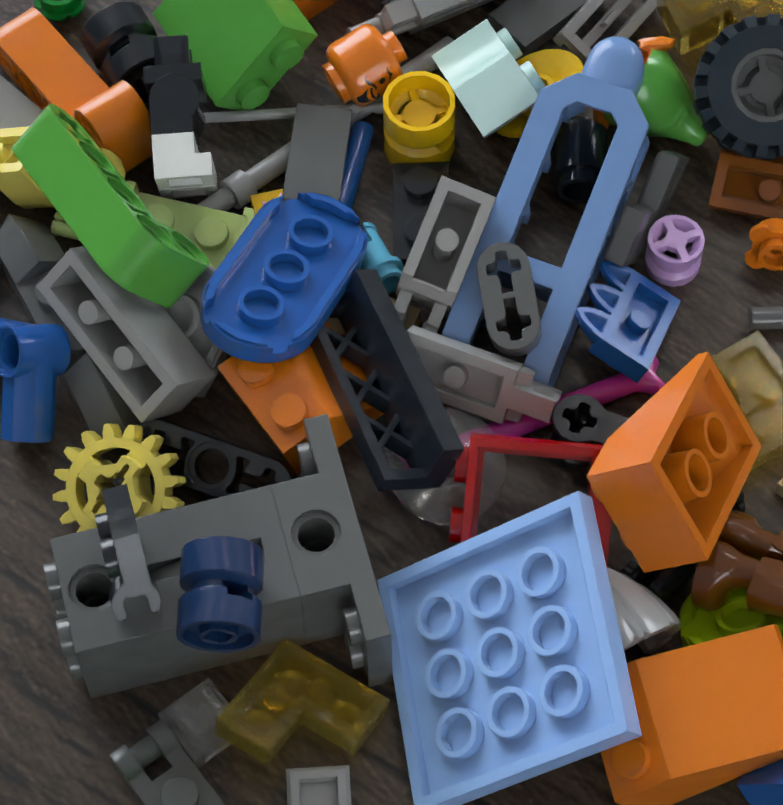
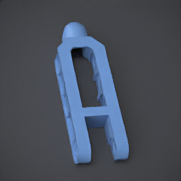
M611 36L605 38L593 47L581 73H575L540 89L442 332L443 336L473 346L480 326L486 328V319L477 275V262L481 253L498 242L514 244L521 224H528L531 216L530 201L542 172L548 174L552 164L550 151L562 122L568 123L571 117L585 112L586 107L611 114L618 127L562 268L527 256L530 262L536 298L548 303L541 319L542 331L540 341L527 354L523 367L536 371L534 381L554 387L579 326L575 311L578 307L587 306L590 298L587 288L590 284L596 283L600 273L599 265L605 260L604 252L623 207L627 204L650 146L648 136H646L649 124L636 100L644 78V59L642 51L634 42L625 37ZM502 259L497 261V271L488 273V276H498L501 288L505 287L513 290L511 275L513 272L521 270V267L511 268L508 259Z

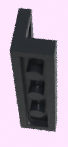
M356 269L347 285L345 293L328 317L339 318L346 336L343 337L323 325L310 345L377 490L393 491L440 488L456 464V460L459 459L464 451L463 444L377 270ZM342 356L362 368L367 381L365 382L345 370L340 362V357ZM364 401L384 413L389 423L388 428L365 415L360 403ZM383 447L406 459L410 469L391 470L382 451Z

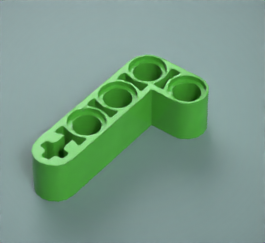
M52 103L48 104L12 146L15 156L99 267L122 288L170 309L210 265L206 255L191 240L154 218L87 131L62 108Z

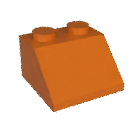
M326 321L324 325L333 330L329 323ZM311 345L299 355L280 362L257 363L231 356L217 366L234 393L298 477L301 468L296 445L306 443L304 419L328 414L337 448L353 437ZM340 357V362L345 370L363 381H367L362 368L344 357ZM364 401L360 403L365 415L374 420L384 414Z

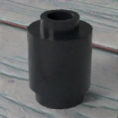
M574 116L569 119L568 123L562 122L552 146V183L557 188L558 195L568 202H588L608 152V133L606 128L590 117Z

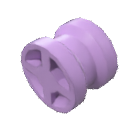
M669 215L655 221L651 226L647 238L644 264L646 272L654 281L670 287L683 286L691 282L699 273L705 237L703 230L697 222L686 216ZM668 250L675 253L678 258L670 257L664 253Z

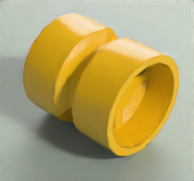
M411 71L398 76L387 86L383 95L384 152L391 164L450 161L455 150V93L450 84L439 75L427 71Z

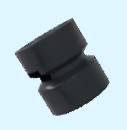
M118 2L108 5L96 12L86 22L81 31L80 41L95 67L101 71V76L109 88L124 80L134 88L144 104L149 103V96L144 85L143 67L155 66L153 38L157 37V33L140 5L134 2Z

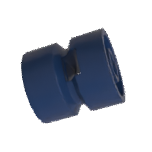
M231 536L202 537L187 542L181 549L179 582L181 589L186 593L178 600L177 640L185 646L213 653L245 651L255 647L261 641L262 602L256 596L263 590L265 555L264 550L259 545L246 539Z

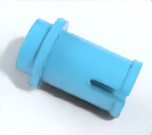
M363 222L362 228L364 231L366 230L368 243L363 265L360 269H376L387 293L390 294L396 291L404 269L403 262L397 256L390 254L379 236L376 226L371 222Z

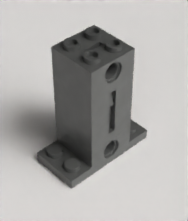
M328 414L304 419L306 443L296 445L301 468L299 478L135 518L147 568L158 587L161 600L159 611L151 612L147 597L140 595L128 599L127 597L125 598L124 606L127 619L119 621L115 617L111 607L109 592L112 583L117 577L110 579L108 577L97 528L50 539L55 562L43 564L49 593L52 601L55 603L59 619L56 620L60 644L63 655L67 658L72 680L84 678L91 699L344 635L352 669L364 668L369 687L393 681L391 632ZM208 536H231L256 543L264 550L263 590L256 596L262 602L261 641L255 647L245 651L213 653L185 646L177 640L178 600L186 593L181 589L179 582L181 549L187 542Z

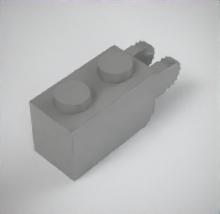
M441 176L396 288L395 295H398L394 307L403 325L407 319L406 311L408 306L413 301L432 309L428 321L423 323L422 328L437 333L444 314L449 316L496 197Z

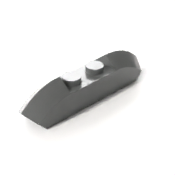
M8 213L0 228V266L31 324H58L66 331L71 348L70 362L66 371L59 378L86 430L95 431L103 439L104 424H118L123 436L128 425L140 426L143 423L135 416L36 287L64 256L63 250L43 222Z

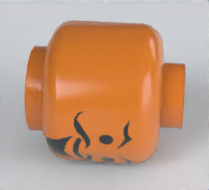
M363 24L328 46L326 50L327 63L322 65L321 68L332 89L343 104L351 100L359 106H367L381 98L387 86L398 76L403 75L400 63L407 60V55L391 30L382 35L373 25Z

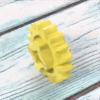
M104 424L103 439L95 431L81 433L85 448L66 447L63 452L72 462L70 469H55L54 476L66 481V490L52 494L53 501L67 502L69 510L59 520L62 524L78 522L80 527L77 532L97 528L95 515L106 513L102 490L116 487L112 484L114 478L125 479L122 485L127 484L135 518L182 507L185 504L181 499L172 496L174 487H179L186 483L185 477L171 475L169 470L179 459L176 453L160 455L158 451L162 446L164 438L160 435H150L142 441L143 429L142 426L128 425L122 436V431L118 424ZM116 448L130 450L127 455H122L116 464L100 457L103 453ZM151 474L153 475L155 483V495H152L151 490ZM85 483H86V488H87L88 502H86V499H85V492H84V485H85Z

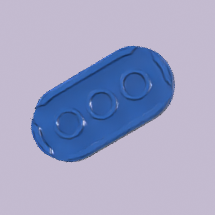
M298 193L297 199L283 201V195L271 199L260 208L204 287L200 305V322L205 334L213 344L231 356L257 363H273L288 360L299 355L310 346L345 293L355 270L361 268L365 258L368 243L366 230L363 232L359 226L360 218L344 203L318 193Z

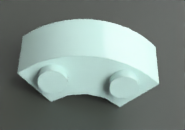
M487 19L431 56L484 138H487L532 108L540 89L546 87L529 60L521 66L517 64L515 60L521 57L523 53L508 30L504 27L496 33Z

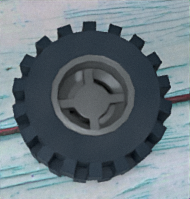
M768 13L765 17L752 15L723 29L702 54L697 65L695 77L693 78L692 91H694L695 98L693 104L696 115L699 114L703 129L708 136L711 135L719 142L717 145L726 151L735 152L739 156L762 160H771L783 156V18H780L781 14Z

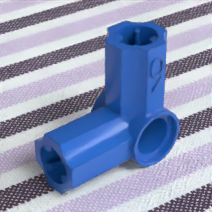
M0 317V376L3 377L1 439L11 442L45 443L54 439L57 376L62 375L66 371L71 355L70 341L62 326L58 324H30Z

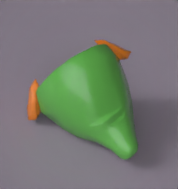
M658 36L637 40L639 48L642 49L645 71L643 83L636 100L649 124L646 136L671 138L687 142L693 146L702 145L708 134L702 127L703 123L699 114L696 115L693 104L695 101L685 78L667 53L668 50L674 47L675 39ZM592 108L594 120L602 124L606 130H608L609 124L618 127L611 114Z

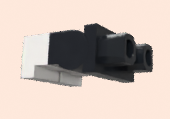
M188 35L153 38L155 66L143 67L144 85L149 96L155 182L161 197L179 199L210 196L218 190L217 173L211 152H199L198 137H200L205 126V116L201 103L207 102V89L201 62L193 63Z

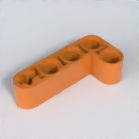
M30 8L0 27V66L39 108L44 110L48 104L52 103L65 110L81 124L99 148L111 150L122 161L126 173L153 155L151 123L148 110L138 93L128 82L121 80L109 88L36 8Z

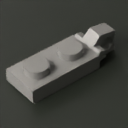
M412 325L407 330L442 403L500 424L505 419L520 422L523 414L547 423L553 418L554 409L560 401L562 391L534 381L536 371L523 367V364L415 325Z

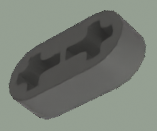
M498 242L485 249L477 262V275L486 325L491 342L500 353L509 357H520L530 353L538 345L542 331L532 272L528 257L519 246L510 242ZM508 259L511 268L521 267V270H517L511 275L513 292L502 293L498 276H488V273L497 271V261ZM516 305L521 323H531V326L522 329V339L511 340L508 332H498V329L507 326L508 321L505 307Z

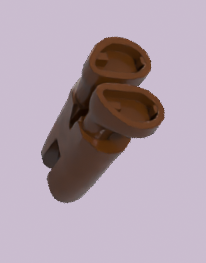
M735 510L730 513L709 559L698 562L692 583V604L696 608L708 612L715 611L728 601L734 589H746V604L749 611L783 618V531L776 535L760 527L759 522L754 516Z

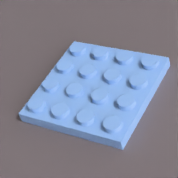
M576 491L377 580L379 594L391 632L392 674L414 805H462L642 736L592 497Z

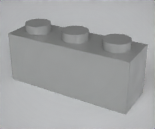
M84 246L70 248L36 286L141 423L181 412L216 375L163 306L131 293L115 283L99 267Z

